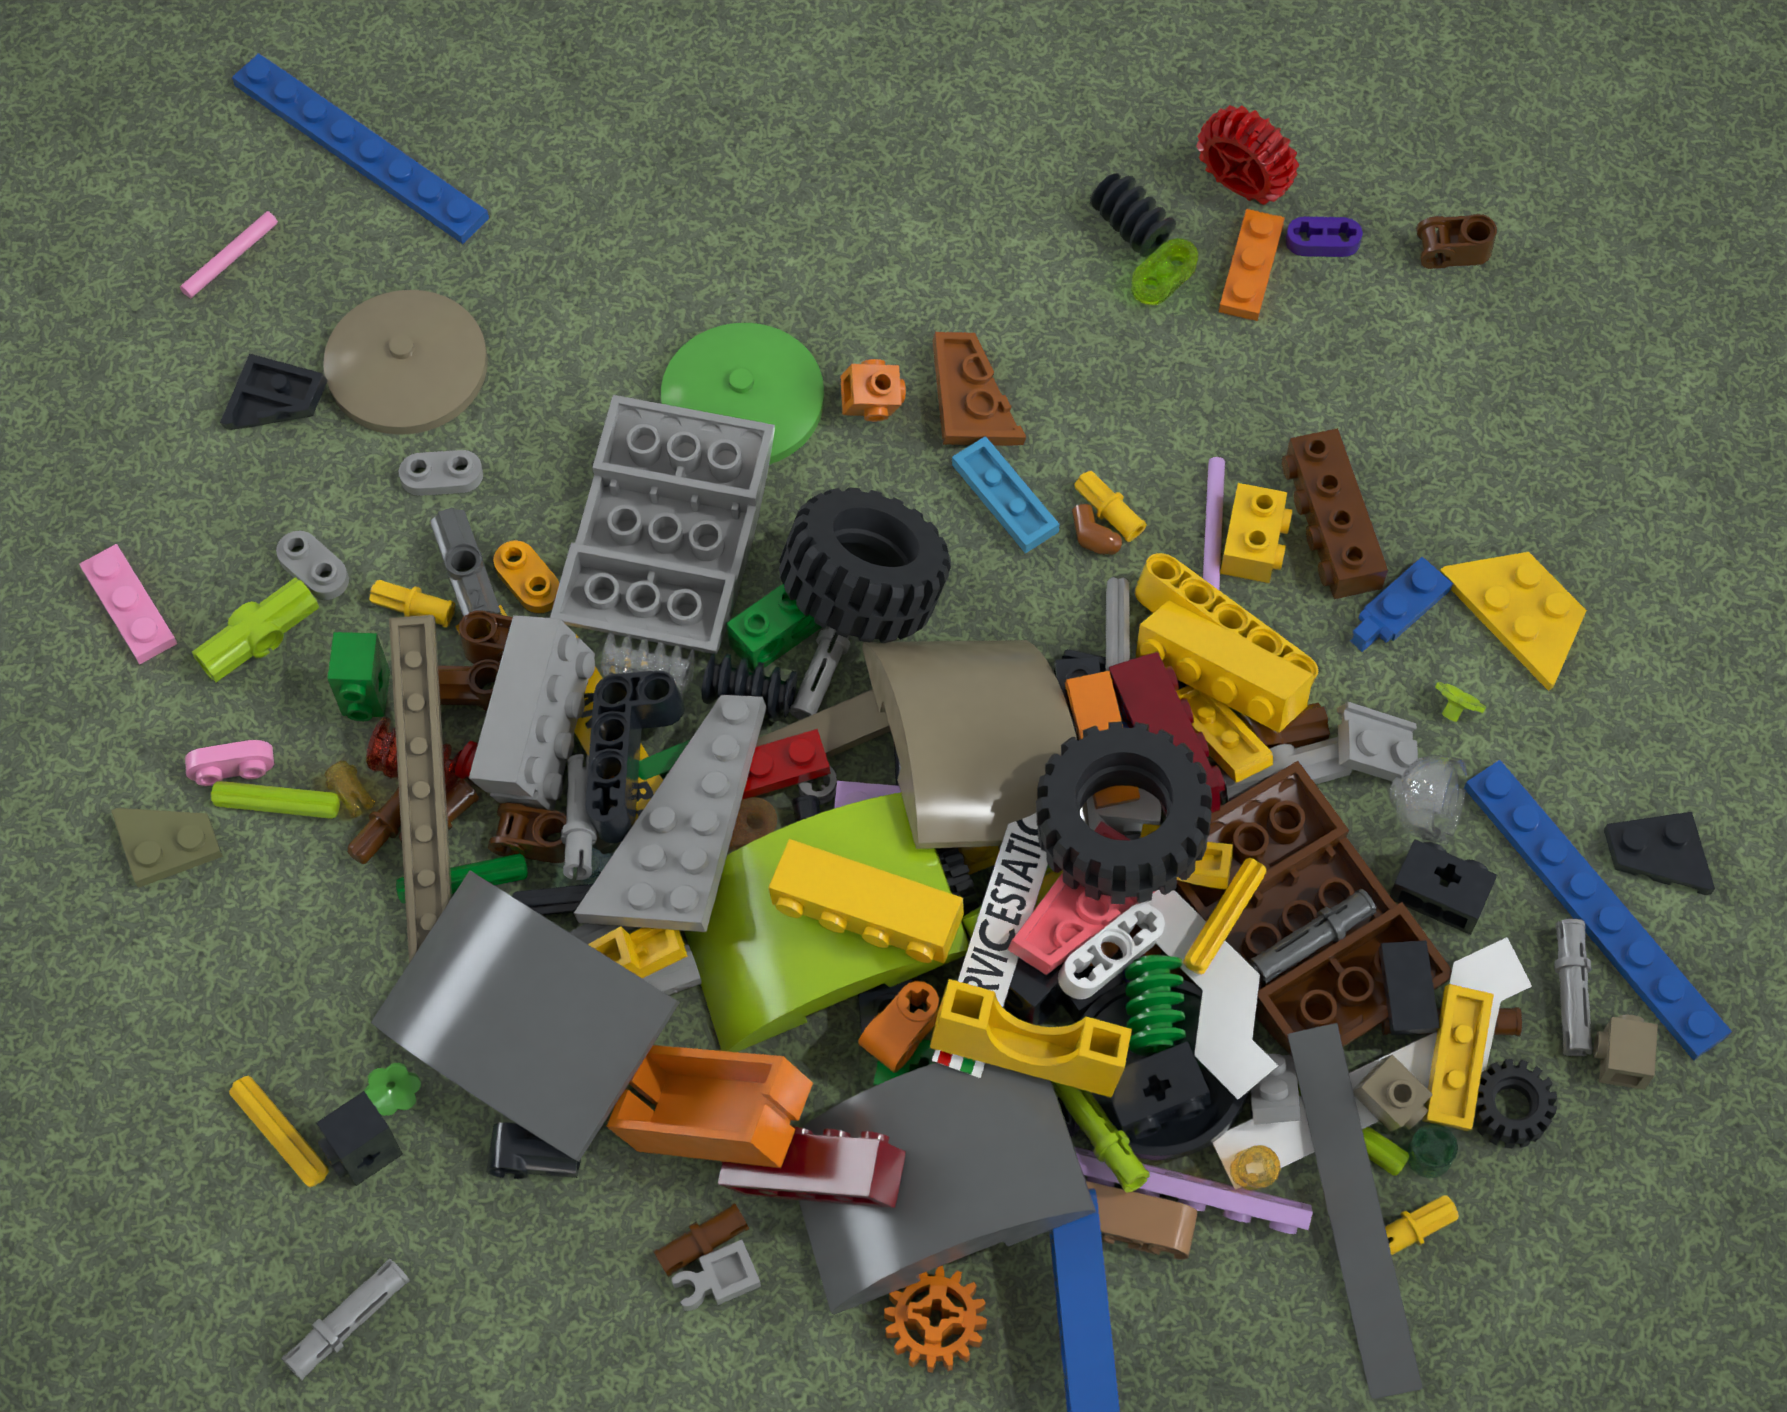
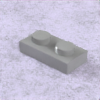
M1267 1054L1278 1066L1251 1088L1254 1125L1301 1121L1298 1078L1293 1057L1291 1055Z

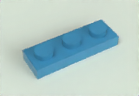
M986 436L952 456V466L1024 553L1059 533L1060 524Z

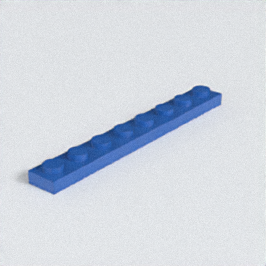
M258 53L232 77L237 88L460 243L466 242L489 219L488 211L261 54Z
M1498 760L1466 782L1464 786L1466 792L1574 919L1585 922V933L1693 1061L1730 1035L1732 1032L1730 1028L1501 760Z

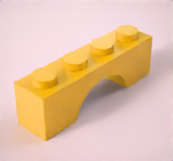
M949 979L938 1010L930 1048L1112 1098L1125 1068L1132 1029L1090 1017H1085L1075 1024L1064 1027L1033 1025L1008 1013L998 1002L995 991Z

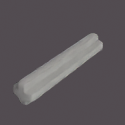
M1112 577L1107 581L1106 671H1109V666L1130 660L1129 582L1124 577L1120 579Z

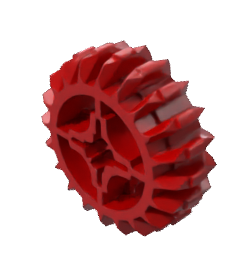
M1231 105L1226 109L1220 108L1217 113L1212 114L1197 136L1199 141L1196 147L1201 152L1198 158L1207 164L1206 172L1212 173L1216 178V182H1220L1226 188L1245 197L1248 201L1256 199L1263 205H1266L1269 201L1275 202L1294 183L1295 177L1298 175L1296 170L1299 167V163L1295 159L1297 152L1289 147L1291 140L1283 137L1280 133L1281 128H1275L1270 123L1269 118L1263 119L1256 110L1249 113L1246 107L1242 105L1239 108Z

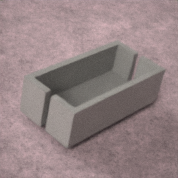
M513 615L469 775L470 780L485 792H489L490 796L500 804L507 802L517 803L526 807L554 811L556 800L560 798L563 791L562 777L567 759L573 753L574 730L578 718L582 716L584 711V694L588 679L594 673L595 653L580 638H575L576 634L561 619Z

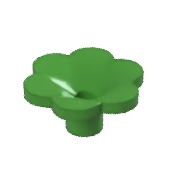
M393 1063L386 1069L377 1068L371 1071L368 1075L369 1085L364 1091L381 1115L390 1116L398 1109L408 1110L416 1103L415 1093L420 1089L421 1081L417 1074L408 1072L404 1064Z

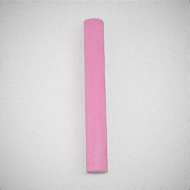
M266 211L180 286L181 291L190 299L271 230L278 223L276 218Z

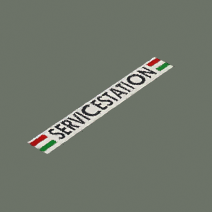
M1036 813L1008 824L958 978L959 982L995 991L997 1000L1002 1007L1018 960V956L1010 952L1008 948L1013 938L1033 913L1048 865L1046 852L1041 850L1038 840ZM936 1049L932 1058L934 1062L981 1078L985 1065L984 1062Z

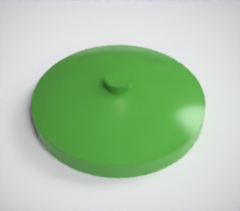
M732 323L717 326L698 334L676 352L663 376L661 402L665 405L775 425L770 465L797 451L811 437L823 412L824 385L816 360L809 350L796 338L767 325Z

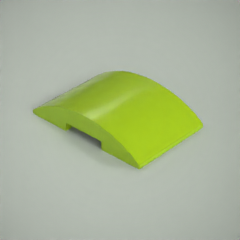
M901 792L855 802L800 820L767 834L726 856L707 931L684 930L701 978V987L721 1051L739 1052L807 1023L806 1016L883 983L889 987L895 986L966 955L970 943L962 921L945 963L932 960L930 963H924L911 958L906 954V950L888 945L887 948H881L871 945L860 934L845 930L843 933L830 931L821 926L818 922L819 920L802 915L800 918L787 916L778 911L775 907L776 905L772 904L768 887L789 839L951 893L936 848L916 849Z

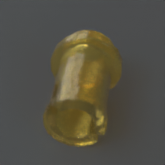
M343 760L333 764L326 770L324 774L327 779L325 785L330 790L334 789L351 818H357L363 812L356 804V798L360 800L366 811L374 807L375 801L370 797L356 776V766L349 765L347 761Z

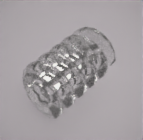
M610 632L603 648L601 673L604 678L608 675L620 673L665 671L674 678L683 698L689 689L693 677L695 651L692 649L687 659H683L681 646L676 645L671 655L667 656L664 642H659L654 653L649 652L647 639H642L637 650L632 648L631 636H626L619 647L616 646L615 634Z

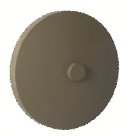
M400 290L375 296L348 312L340 320L329 337L323 364L331 396L338 407L349 418L366 428L382 433L414 434L429 431L448 423L473 402L484 383L488 358L484 337L479 325L461 305L433 292Z

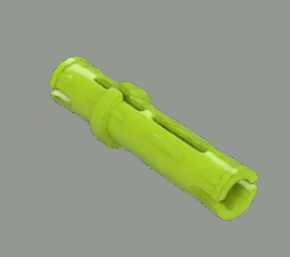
M1052 1081L1056 1095L1061 1099L1068 1112L1091 1141L1094 1147V1155L1098 1161L1105 1162L1108 1168L1111 1169L1123 1190L1128 1193L1144 1185L1147 1182L1146 1178L1150 1177V1173L1132 1152L1128 1145L1130 1141L1124 1131H1118L1111 1123L1091 1092Z

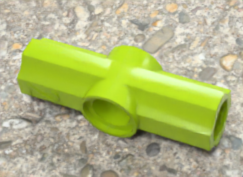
M295 577L259 604L251 601L237 608L227 622L228 626L193 650L192 654L208 677L218 682L252 656L262 658L270 653L269 648L272 650L276 649L282 643L284 633L319 609L318 603L307 586Z

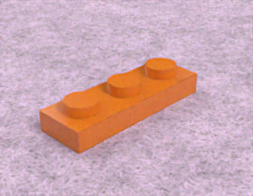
M1246 209L1221 298L1220 313L1258 321L1285 217Z

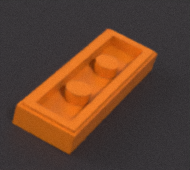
M1110 671L1066 680L1065 685L1079 740L1083 738V730L1096 725L1098 730L1101 731L1108 729V722L1122 721ZM1113 786L1095 793L1092 797L1095 809H1101L1138 801L1140 793L1137 787Z

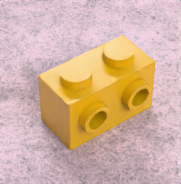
M1238 483L1220 574L1270 583L1272 570H1281L1286 545L1278 544L1280 533L1288 534L1292 516V509L1285 508L1288 492Z

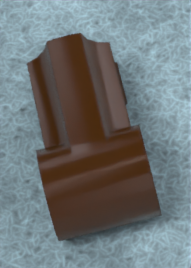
M486 659L475 663L473 666H438L440 705H478L487 711L493 688L490 690H483L482 688L488 683L495 682L500 663L495 660Z
M1319 702L1307 705L1280 733L1244 714L1239 716L1246 726L1269 749L1283 744H1291L1294 748L1328 740L1330 736L1328 717L1324 706H1321Z

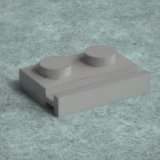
M1347 702L1337 708V714L1342 715V723L1338 725L1340 766L1402 785H1411L1419 781L1417 741L1413 740L1412 733L1417 729L1416 723L1351 702Z

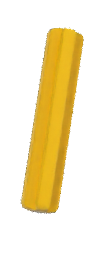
M1248 858L1243 862L1185 955L1183 964L1187 969L1199 975L1206 972L1264 878L1266 867L1252 858Z
M244 1076L241 1079H237L229 1091L230 1096L306 1186L314 1187L321 1183L329 1172L327 1165L252 1077Z

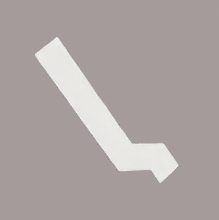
M1507 937L1455 961L1449 982L1452 985L1494 994L1481 1072L1487 1068L1500 1002L1532 987ZM1437 1033L1428 1035L1350 1072L1352 1089L1381 1059L1392 1054L1428 1089ZM1302 1096L1299 1097L1301 1121L1254 1125V1120L1251 1119L1226 1131L1219 1139L1213 1142L1235 1190L1314 1152ZM1355 1097L1362 1129L1378 1122L1379 1120Z

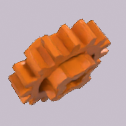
M939 1266L935 1271V1276L928 1277L927 1272L919 1274L920 1281L904 1287L903 1293L897 1290L889 1293V1300L896 1307L885 1308L884 1319L895 1323L885 1328L886 1337L899 1338L894 1346V1352L896 1355H900L909 1351V1366L914 1367L920 1359L927 1361L928 1372L933 1373L936 1362L943 1361L945 1368L950 1371L953 1370V1357L958 1356L964 1362L970 1360L968 1345L980 1348L982 1337L975 1330L986 1329L987 1319L976 1314L985 1310L984 1299L972 1300L977 1288L974 1282L967 1284L965 1287L960 1285L962 1272L957 1270L951 1278L944 1277L943 1266ZM930 1290L929 1294L918 1303L910 1302L918 1294ZM946 1292L954 1295L964 1308L954 1306L946 1296ZM932 1310L941 1311L942 1319L939 1327L930 1326L929 1318ZM905 1327H908L910 1330H916L924 1339V1346L917 1343L908 1334ZM952 1334L961 1335L953 1344L941 1348L942 1342Z

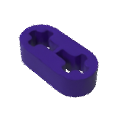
M1304 216L1290 222L1285 243L1292 253L1299 256L1347 257L1358 251L1363 231L1358 222L1351 218ZM1299 232H1306L1309 241H1302ZM1346 233V237L1349 239V241H1341V237L1338 236V234Z

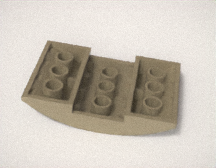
M1027 640L863 642L862 650L879 712H886L900 761L901 770L898 776V783L916 849L1001 846L1008 824L1036 813L1039 778L1045 774V764L1051 755L1057 753L1061 756V744L1070 737L1076 738L1062 689L1046 658ZM1086 801L1080 809V816L1089 826Z

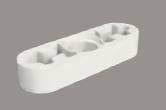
M1145 903L1135 904L1066 959L1058 973V982L1062 990L1067 995L1076 999L1091 997L1126 969L1134 959L1139 958L1155 945L1165 929V920L1161 912L1154 906ZM1144 922L1148 925L1149 929L1141 930L1133 939L1129 935L1135 924L1140 925ZM1112 942L1118 945L1123 953V958L1113 960L1105 956L1101 950V943ZM1091 962L1095 968L1089 977L1078 980L1073 974L1075 972H1082Z

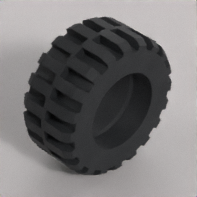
M852 487L847 488L845 491H841L839 488L830 489L824 492V494L821 492L812 497L799 509L779 560L780 578L790 600H796L797 608L805 616L810 614L814 617L815 623L821 627L826 628L828 626L836 630V634L847 638L851 635L858 637L859 641L869 643L874 639H879L881 643L892 642L897 637L902 640L915 634V632L921 630L928 623L949 577L951 559L944 538L939 537L938 529L932 522L927 523L923 519L922 513L915 508L912 510L903 505V501L895 497L889 499L883 497L881 492L870 490L869 493L862 492L860 488Z
M1122 721L1108 722V729L1099 731L1096 725L1083 730V738L1079 741L1075 737H1070L1061 744V756L1057 753L1052 754L1045 764V774L1040 776L1037 786L1036 817L1038 840L1041 850L1046 852L1047 863L1053 872L1059 873L1063 870V882L1073 890L1082 885L1085 887L1086 897L1098 901L1101 894L1111 896V904H1125V897H1137L1138 903L1152 900V892L1159 890L1162 895H1166L1175 890L1177 877L1181 880H1187L1195 871L1196 861L1202 860L1207 848V838L1210 834L1212 812L1211 786L1206 784L1207 773L1203 765L1197 761L1193 763L1194 752L1185 743L1175 746L1173 744L1174 735L1162 729L1159 730L1158 734L1149 732L1148 724L1135 722L1134 728L1122 727ZM1113 786H1133L1155 796L1166 809L1167 818L1157 830L1145 837L1135 840H1114L1092 830L1080 816V809L1092 795L1103 789Z

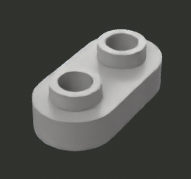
M467 450L424 452L406 457L400 464L399 477L403 488L413 495L466 493L479 486L483 479V469L478 456ZM459 465L467 466L464 470H455ZM417 468H425V471L422 473H413Z
M293 531L283 536L278 542L276 553L281 566L293 578L300 579L313 596L329 600L340 596L346 590L349 576L345 565L312 534L305 531ZM303 546L301 551L291 552L294 547ZM324 571L332 572L328 577H319Z

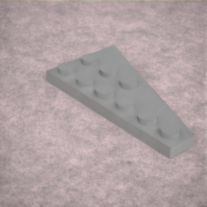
M721 695L575 910L574 915L579 923L698 932L707 931L766 710L763 697Z

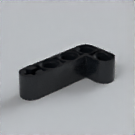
M665 671L612 674L601 679L595 687L585 807L586 813L595 827L598 836L607 843L615 844L622 842L636 820L641 730L643 728L673 725L684 714V701L675 680Z

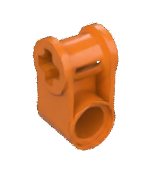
M915 981L908 983L884 1011L879 1013L870 1022L860 1036L858 1044L894 1073L900 1070L913 1055L920 1042L935 1026L939 1005L936 990L925 982ZM922 1002L926 1004V1012L921 1009L916 1010L914 1013L910 1012V1004L916 1007L921 1005Z

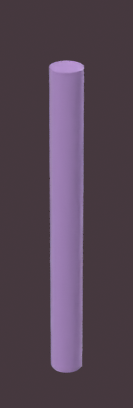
M1213 457L1208 461L1203 579L1219 590L1225 460L1220 457Z

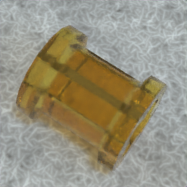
M1254 1145L1238 1152L1230 1164V1175L1234 1183L1247 1191H1255L1273 1184L1281 1170L1277 1154L1271 1148L1263 1145ZM1253 1161L1254 1163L1262 1162L1264 1171L1257 1175L1256 1173L1248 1174L1246 1165Z

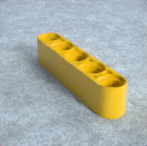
M1163 553L1149 556L1135 587L1136 599L1143 606L1154 613L1170 600L1312 673V687L1318 675V666L1310 656L1176 558Z

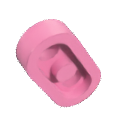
M247 740L199 748L185 756L186 776L201 786H213L217 781L241 776L245 779L260 778L274 766L273 747L265 741Z

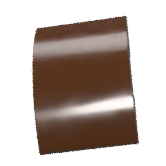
M1299 761L1294 762L1222 805L1219 811L1211 813L1210 834L1207 838V842L1233 844L1228 886L1246 859L1252 858L1266 867L1264 878L1225 939L1249 965L1251 958L1266 951L1283 938L1315 919L1318 911L1325 907L1332 908L1360 888L1367 892L1376 906L1375 910L1377 913L1351 927V929L1346 931V937L1340 941L1335 942L1332 940L1328 944L1323 945L1314 953L1281 972L1266 984L1259 980L1255 1017L1291 1056L1292 1052L1288 1039L1289 1033L1337 1023L1342 1046L1345 1047L1389 1019L1379 954L1381 943L1427 941L1434 990L1450 981L1452 973L1450 966L1402 902L1398 905L1395 904L1348 840L1349 829ZM1177 880L1175 891L1207 922L1226 889L1205 887Z

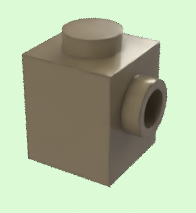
M1636 1015L1611 1017L1604 1030L1597 1031L1594 1040L1593 1056L1594 1058L1601 1059L1599 1082L1645 1090L1655 1076L1658 1024L1644 1022L1643 1018Z
M1393 1054L1381 1059L1353 1088L1354 1096L1389 1131L1402 1128L1403 1126L1409 1130L1416 1125L1428 1112L1423 1104L1433 1095Z

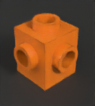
M870 359L861 362V364H851L841 375L843 415L864 416V420L871 422L888 419L905 400L906 386L905 381L900 379L899 365H886L885 361L880 359Z

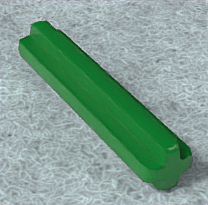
M520 853L450 867L452 894L457 891L469 871H472L493 885L523 880L528 876L525 857ZM404 877L396 880V889L400 902L405 904Z

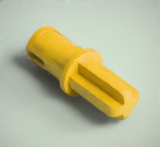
M1088 471L1079 476L1074 487L1097 510V517L1100 520L1105 518L1124 536L1127 542H1131L1145 530L1146 522L1123 502L1124 496L1120 492L1114 493L1093 471Z
M377 580L370 590L369 600L372 604L404 613V617L433 615L435 623L446 628L452 620L456 605L454 601H447L421 593L422 591L419 587L415 586L412 589H408L382 580Z
M1443 1195L1411 1213L1406 1210L1402 1211L1400 1219L1385 1226L1391 1255L1414 1243L1418 1246L1424 1244L1423 1238L1457 1221L1459 1214L1454 1202L1447 1195Z

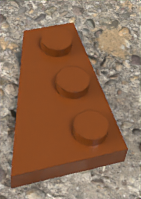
M935 332L932 342L943 445H972L985 436L995 446L1024 445L1026 435L1021 425H1016L1010 413L1011 405L1006 395L1001 394L993 378L994 370L976 334L968 332Z

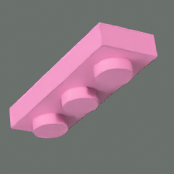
M117 544L79 564L139 665L177 644L173 634Z

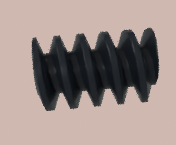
M1119 173L1107 176L1093 191L1090 198L1091 206L1096 211H1100L1102 218L1110 222V226L1114 231L1120 232L1121 238L1125 242L1130 243V247L1134 252L1140 253L1141 257L1152 255L1168 240L1175 229L1176 221L1173 218L1164 219L1166 216L1165 209L1163 207L1155 208L1156 200L1152 196L1144 198L1146 190L1143 186L1135 187L1136 180L1133 176H1126L1120 179Z
M726 653L720 664L715 662V654H712L703 678L702 700L703 703L711 705L721 695L763 697L769 720L777 722L783 713L785 718L788 716L795 696L797 672L792 670L786 681L781 680V667L776 666L768 677L765 676L764 663L762 662L758 663L752 673L748 672V659L742 658L737 668H733L731 654Z

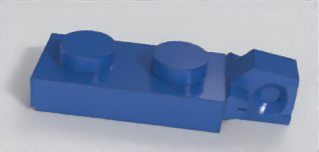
M1421 557L1364 607V610L1358 617L1362 623L1353 630L1352 633L1354 635L1350 642L1363 652L1379 637L1385 643L1391 639L1394 641L1451 591L1453 583L1426 559Z

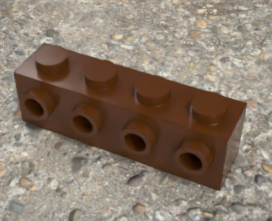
M1338 428L1290 438L1287 454L1282 456V468L1286 479H1293L1296 491H1294L1296 510L1299 515L1305 514L1309 525L1306 527V538L1309 548L1312 551L1317 550L1321 560L1318 563V572L1322 585L1330 587L1334 599L1382 589L1388 568Z

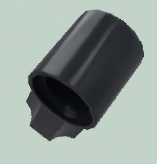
M503 1122L493 1125L486 1169L488 1174L504 1178L505 1173L514 1174V1179H524L528 1174L577 1178L581 1159L579 1162L517 1123Z

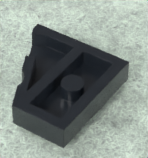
M249 353L220 423L225 429L235 430L311 417L314 415L328 380L323 373Z
M1692 811L1606 824L1604 833L1615 870L1635 876L1646 875L1653 881L1671 885L1673 882L1698 889L1697 893L1702 895H1711L1715 890Z

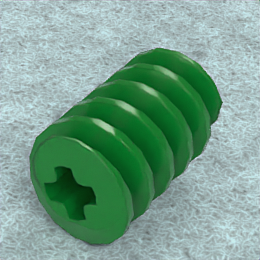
M1148 955L1134 959L1126 967L1125 976L1130 981L1126 986V996L1131 1000L1126 1004L1127 1014L1132 1017L1127 1022V1028L1132 1029L1131 1034L1133 1035L1130 1037L1128 1047L1131 1052L1141 1056H1152L1174 1047L1173 1041L1186 1037L1185 1030L1172 1027V1023L1185 1019L1184 1012L1171 1009V1005L1184 1001V994L1171 991L1172 987L1183 984L1182 976L1170 974V970L1183 966L1181 958Z

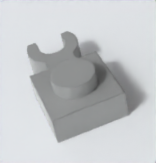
M743 1240L700 1257L699 1262L703 1271L699 1273L682 1271L671 1279L675 1289L685 1284L692 1285L695 1288V1292L691 1297L681 1300L684 1311L698 1308L704 1301L705 1296L713 1293L717 1305H720L761 1287L759 1277Z

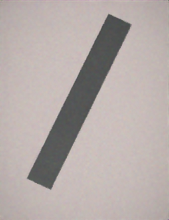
M1334 1023L1289 1033L1288 1039L1370 1396L1373 1399L1421 1390L1423 1387L1338 1025Z

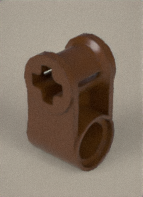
M1483 214L1455 217L1434 216L1422 220L1416 227L1417 237L1422 240L1423 252L1420 255L1421 264L1427 269L1484 264L1492 255L1497 233L1495 222Z
M476 610L466 614L459 623V632L466 659L473 664L486 659L495 660L500 663L513 617L489 613L483 610Z
M508 802L501 803L498 806L497 815L500 817L495 837L490 838L488 843V849L491 852L503 857L520 853L526 859L549 863L565 862V844L560 839L556 842L546 841L551 834L562 832L567 817L564 813Z

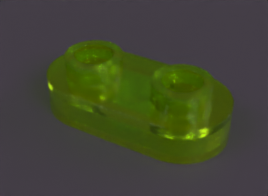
M1180 238L1170 239L1163 243L1133 272L1131 282L1133 296L1139 302L1147 305H1156L1164 302L1195 273L1199 254L1194 244ZM1180 261L1183 265L1175 266L1171 262ZM1154 285L1157 289H1148L1145 286Z

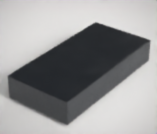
M1427 941L1381 943L1379 954L1391 1035L1437 1033L1440 1027Z

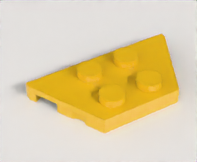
M1530 552L1448 565L1440 569L1439 572L1453 583L1451 591L1548 691L1551 690L1555 685L1587 610Z

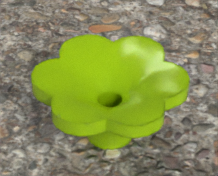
M1436 683L1435 688L1448 700L1442 715L1449 720L1457 722L1464 709L1481 713L1485 712L1486 706L1481 704L1474 696L1463 692L1451 684Z

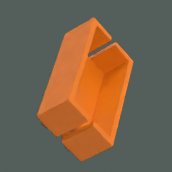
M653 1045L629 1084L656 1106L655 1111L630 1090L625 1089L615 1104L606 1127L637 1152L781 1168L795 1132L790 1122L791 1120L799 1121L813 1082L784 1056Z

